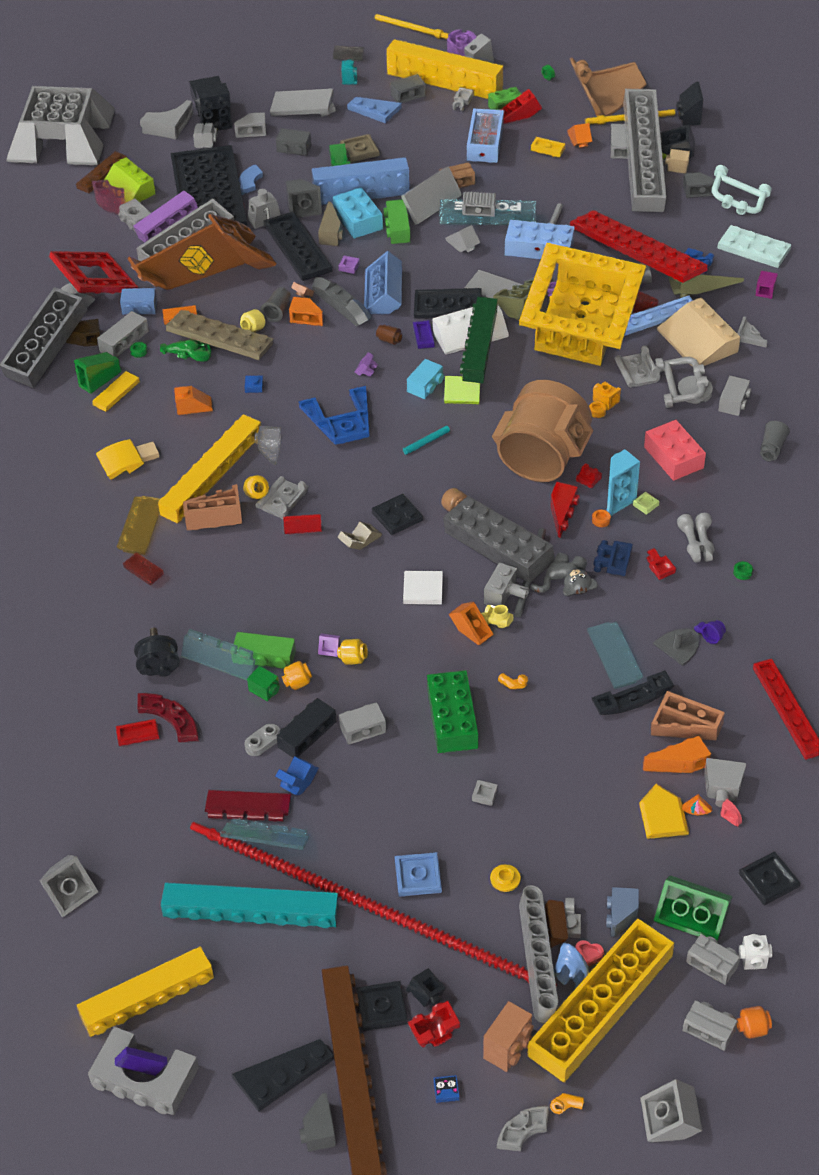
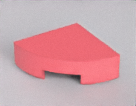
M726 799L722 804L721 816L738 827L742 823L741 814L736 806Z

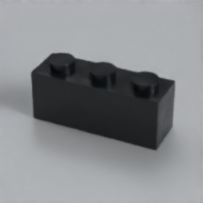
M319 698L307 704L299 715L294 716L291 722L277 733L278 748L292 758L294 756L300 757L336 723L335 709Z

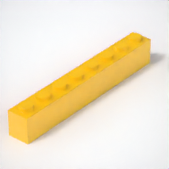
M244 414L236 420L230 429L225 431L223 436L203 454L202 458L193 464L192 468L181 477L177 484L172 486L170 491L159 500L160 515L179 523L185 517L183 502L205 495L262 435L261 422Z

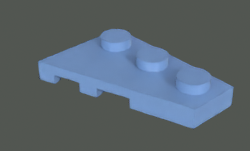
M355 97L347 104L348 110L386 123L402 108V103Z

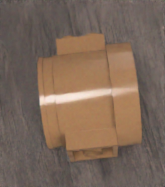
M536 380L522 388L513 405V411H505L492 438L497 444V451L501 460L510 470L528 480L550 482L562 475L570 457H580L593 432L590 426L592 423V413L583 397L570 387L551 380Z

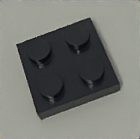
M403 493L372 508V514L391 535L423 521V515Z

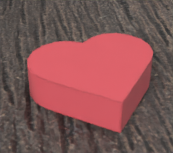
M582 940L575 945V948L584 957L588 966L600 962L604 956V949L599 944H590L588 941Z

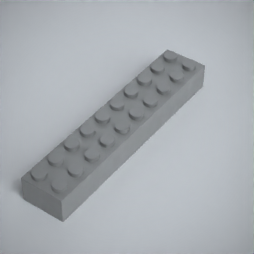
M625 89L623 106L632 211L664 212L666 191L656 89Z

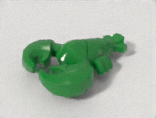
M193 339L177 341L170 345L160 344V352L162 354L167 352L175 353L178 358L187 359L191 357L193 360L200 362L208 361L211 358L210 345Z

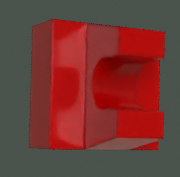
M585 463L581 467L576 481L592 489L602 478V473L597 468L593 469L589 467V464Z

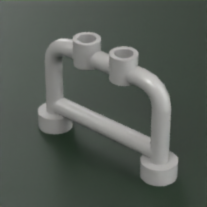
M682 357L663 361L662 358L655 359L659 372H664L665 370L670 391L669 394H664L666 408L673 407L674 403L695 400L704 395L705 387L708 386L707 376L702 377L705 374L704 365H699L695 358ZM691 364L698 391L678 395L671 366Z

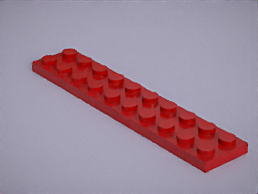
M589 211L587 214L570 221V226H575V230L682 283L707 271V264L700 260L694 259L597 211Z

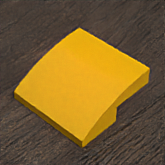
M131 439L114 443L96 453L107 476L111 480L125 470L130 474L144 464Z

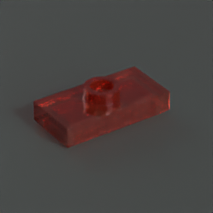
M137 552L123 563L125 569L149 585H152L164 575L161 568Z

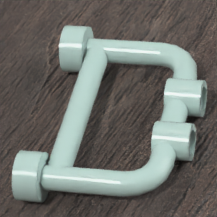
M718 165L714 171L716 178L712 186V194L716 199L722 201V207L726 209L731 206L736 207V212L740 215H744L746 212L751 214L759 213L762 210L765 198L771 194V186L761 184L759 189H756L728 177L727 167ZM721 181L758 196L759 199L756 207L748 206L745 201H736L731 195L720 194L718 189Z

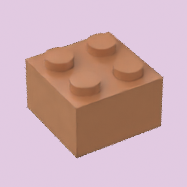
M508 1001L484 1035L483 1059L506 1072L511 1066H515L521 1057V1051L523 1048H528V1042L533 1038L531 1036L534 1027L532 1025V1014Z

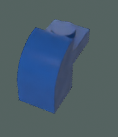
M294 756L288 770L279 769L275 777L282 780L280 787L295 795H300L311 784L319 767Z

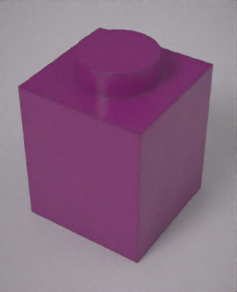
M761 270L755 296L772 299L778 274Z

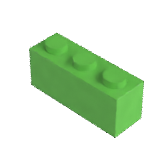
M386 201V208H383L387 238H390L391 244L409 243L410 227L404 201Z
M237 632L232 647L233 662L277 667L280 669L293 664L296 653L294 638Z

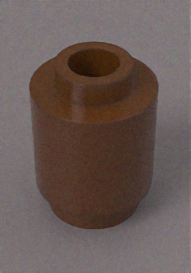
M387 324L378 326L376 337L379 340L393 345L402 340L403 334L401 329Z

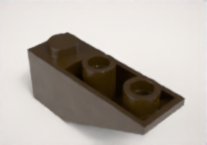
M99 320L80 321L66 343L83 347L98 345L97 338L101 335Z

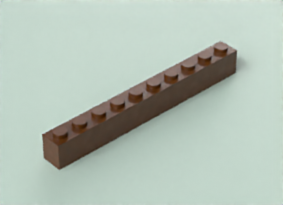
M348 965L321 969L352 1175H386L385 1162H380L379 1154H383L381 1139L376 1140L375 1132H379L378 1119L372 1116V1111L376 1110L374 1096H369L368 1089H372L371 1076L365 1073V1068H369L367 1054H362V1048L365 1047L364 1033L359 1034L358 1027H362L361 1014L355 1011V1007H359L357 993L352 992V987H356L354 973H349Z

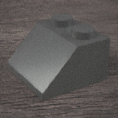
M302 179L286 181L289 212L293 211L297 218L322 214L319 186Z

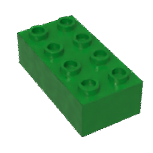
M467 670L428 674L427 692L437 753L478 749V730Z

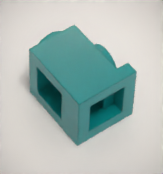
M342 61V85L357 84V67H354V61Z

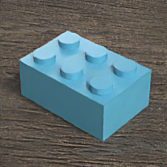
M362 187L333 196V207L336 214L354 239L383 229L382 213Z

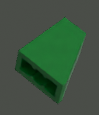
M108 352L74 360L79 387L90 394L121 373L119 359Z

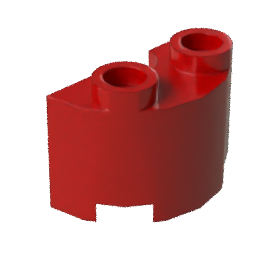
M448 1001L436 1004L432 1008L433 1012L429 1015L418 1014L408 1022L422 1048H425L426 1044L432 1043L433 1047L445 1043L453 1037L451 1032L455 1028H460V1022Z

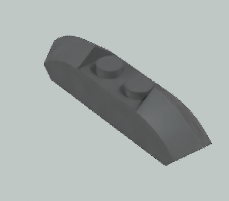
M321 277L315 278L312 285L314 293L355 326L372 318L365 306L337 283Z

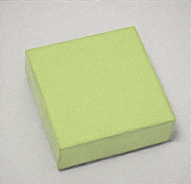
M644 492L633 501V506L647 515L659 506V500Z

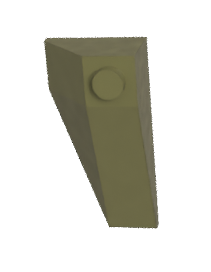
M698 275L682 283L669 276V282L674 295H680V298L744 282V278Z
M534 278L524 281V285H513L511 290L502 289L493 295V298L498 299V305L508 317L520 320Z

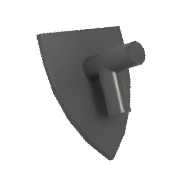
M689 628L677 629L664 634L653 644L683 666L697 651L699 633Z

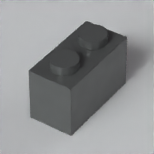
M418 74L390 82L391 95L398 103H404L425 96V83Z
M281 128L276 138L277 152L307 156L311 147V132Z

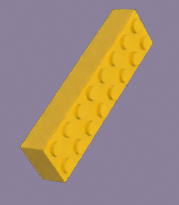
M395 39L387 47V74L406 78L418 74L425 84L458 91L459 87L471 89L474 91V96L488 99L489 93L503 90L502 65Z
M637 918L528 1042V1057L565 1083L672 958L674 942Z

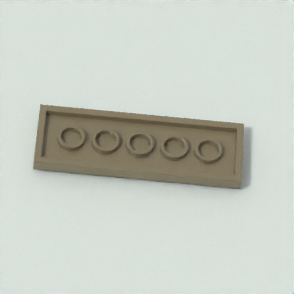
M180 310L166 325V331L257 360H260L273 345V338L244 330L235 325H228L219 320H212L203 315H196L187 310Z

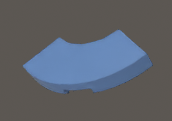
M256 164L244 170L239 177L242 195L255 191V182L263 177V172Z

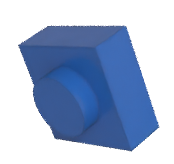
M245 376V393L263 392V376Z

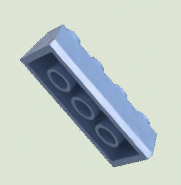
M389 251L385 252L365 269L364 306L370 314H390L394 310L399 309L402 304V261Z

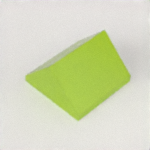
M445 376L444 403L479 404L480 383L463 381V376Z

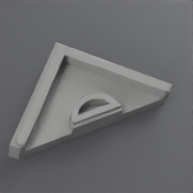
M743 317L737 332L740 336V342L767 347L768 341L760 336V332L753 325H750L746 317Z

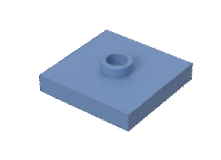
M437 852L395 856L399 897L442 893Z

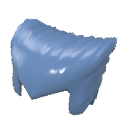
M563 943L554 967V975L564 985L572 979L576 984L575 988H577L590 973L589 966L575 947L569 943Z

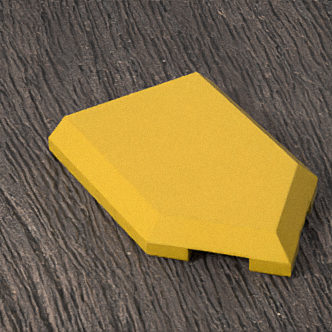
M655 784L639 802L647 839L689 835L685 814L682 810L681 798Z

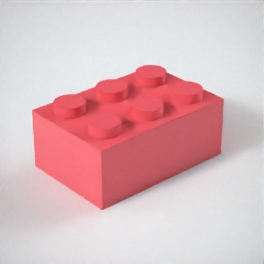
M677 420L645 432L644 448L673 481L704 468L706 452Z

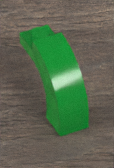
M345 143L329 145L331 166L350 164V161H347Z

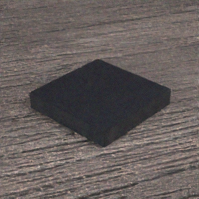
M775 851L739 869V875L764 906L800 887L798 879Z
M401 981L356 987L363 1031L408 1024Z

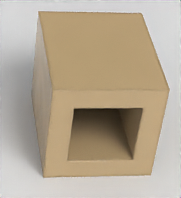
M671 149L670 155L666 156L665 164L668 165L667 171L686 173L690 151Z

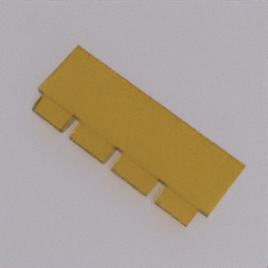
M147 496L134 497L117 544L118 549L128 553L146 554L160 513L158 506L159 498Z

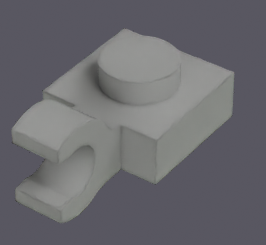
M565 898L568 938H580L581 914H574V898Z

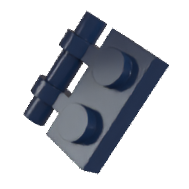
M602 540L597 548L598 555L593 562L594 571L601 572V568L607 567L606 573L625 576L633 544L614 541L613 546L608 545V541Z

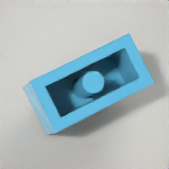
M424 359L407 378V392L426 399L429 394L433 393L435 387L443 381V366Z

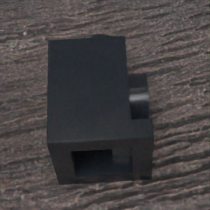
M427 968L411 979L406 991L408 993L411 992L425 1008L429 1004L434 1007L442 1000L441 995L446 988L432 971Z

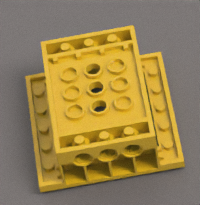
M546 243L519 320L520 326L536 329L534 350L601 366L607 346L616 349L621 348L646 265ZM558 263L557 282L546 313L540 312L556 264ZM586 301V302H588L589 304H588V305H583V304H581V302ZM582 314V315H584L585 317H584V318H578L577 315Z

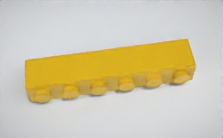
M200 946L77 1004L80 1018L90 1037L102 1034L115 1025L125 1023L129 1018L144 1014L152 1007L165 1004L175 996L186 994L190 989L208 983L214 978L212 966Z

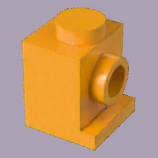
M607 382L597 383L594 386L593 401L604 403L607 410L620 402L621 388H615Z

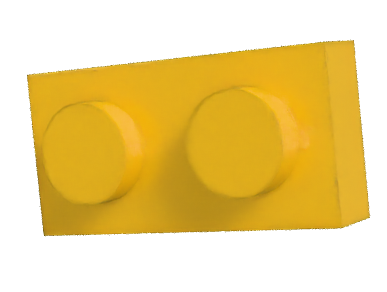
M536 137L531 145V151L553 157H560L565 150V143Z

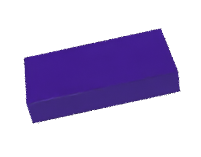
M430 320L413 322L417 348L435 347Z
M125 1047L115 1058V1066L154 1076L167 1065V1057L131 1047Z

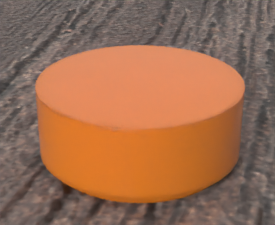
M600 509L593 512L592 523L595 526L606 527L610 524L611 515L608 511Z

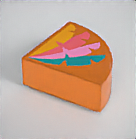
M699 794L682 804V810L692 815H705L712 812V807Z

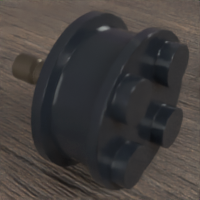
M151 628L149 630L150 636L141 639L134 647V654L137 657L136 668L142 675L166 677L179 666L180 659L176 653L178 645L173 638L158 635L157 628Z

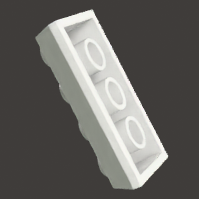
M499 306L492 341L506 338L509 335L502 310ZM472 307L433 318V335L445 355L465 350V340L469 339L467 337L468 327H471L470 316L474 315L472 314Z

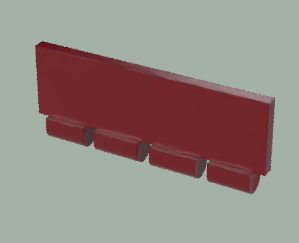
M208 790L205 812H208V818L223 819L224 813H227V819L244 820V816L247 814V820L265 821V815H268V821L283 822L284 816L289 814L291 794Z

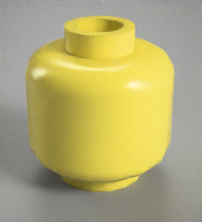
M250 310L241 316L240 325L242 329L255 333L264 328L265 317L259 310Z

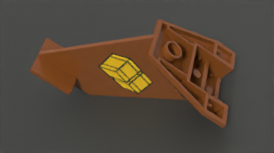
M213 214L208 215L213 222L211 225L149 258L139 261L130 256L128 257L131 268L137 272L139 279L144 282L147 280L155 287H161L167 291L243 264H248L259 270L273 267L277 263L270 254L250 245L256 237L250 227L238 221Z

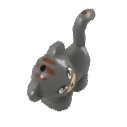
M557 553L554 561L547 568L546 576L543 579L544 585L532 584L531 589L536 593H544L550 589L551 580L564 579L565 587L563 588V594L569 597L573 594H583L588 590L596 589L598 583L585 571L587 566L585 558L576 556L569 563L568 555Z

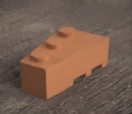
M237 484L233 485L230 490L222 492L220 489L216 491L215 495L209 497L202 495L183 502L187 530L242 524Z
M667 691L651 723V735L677 738H694L699 736L703 740L716 741L724 724L725 712Z

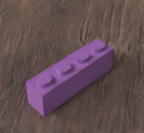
M182 191L136 223L133 227L138 238L145 243L196 210L198 206L195 198Z

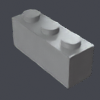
M131 311L97 338L99 351L102 353L108 352L112 356L118 357L149 332L147 319Z

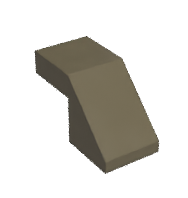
M360 521L353 533L341 531L338 538L349 548L361 550L380 538L382 533L371 524Z

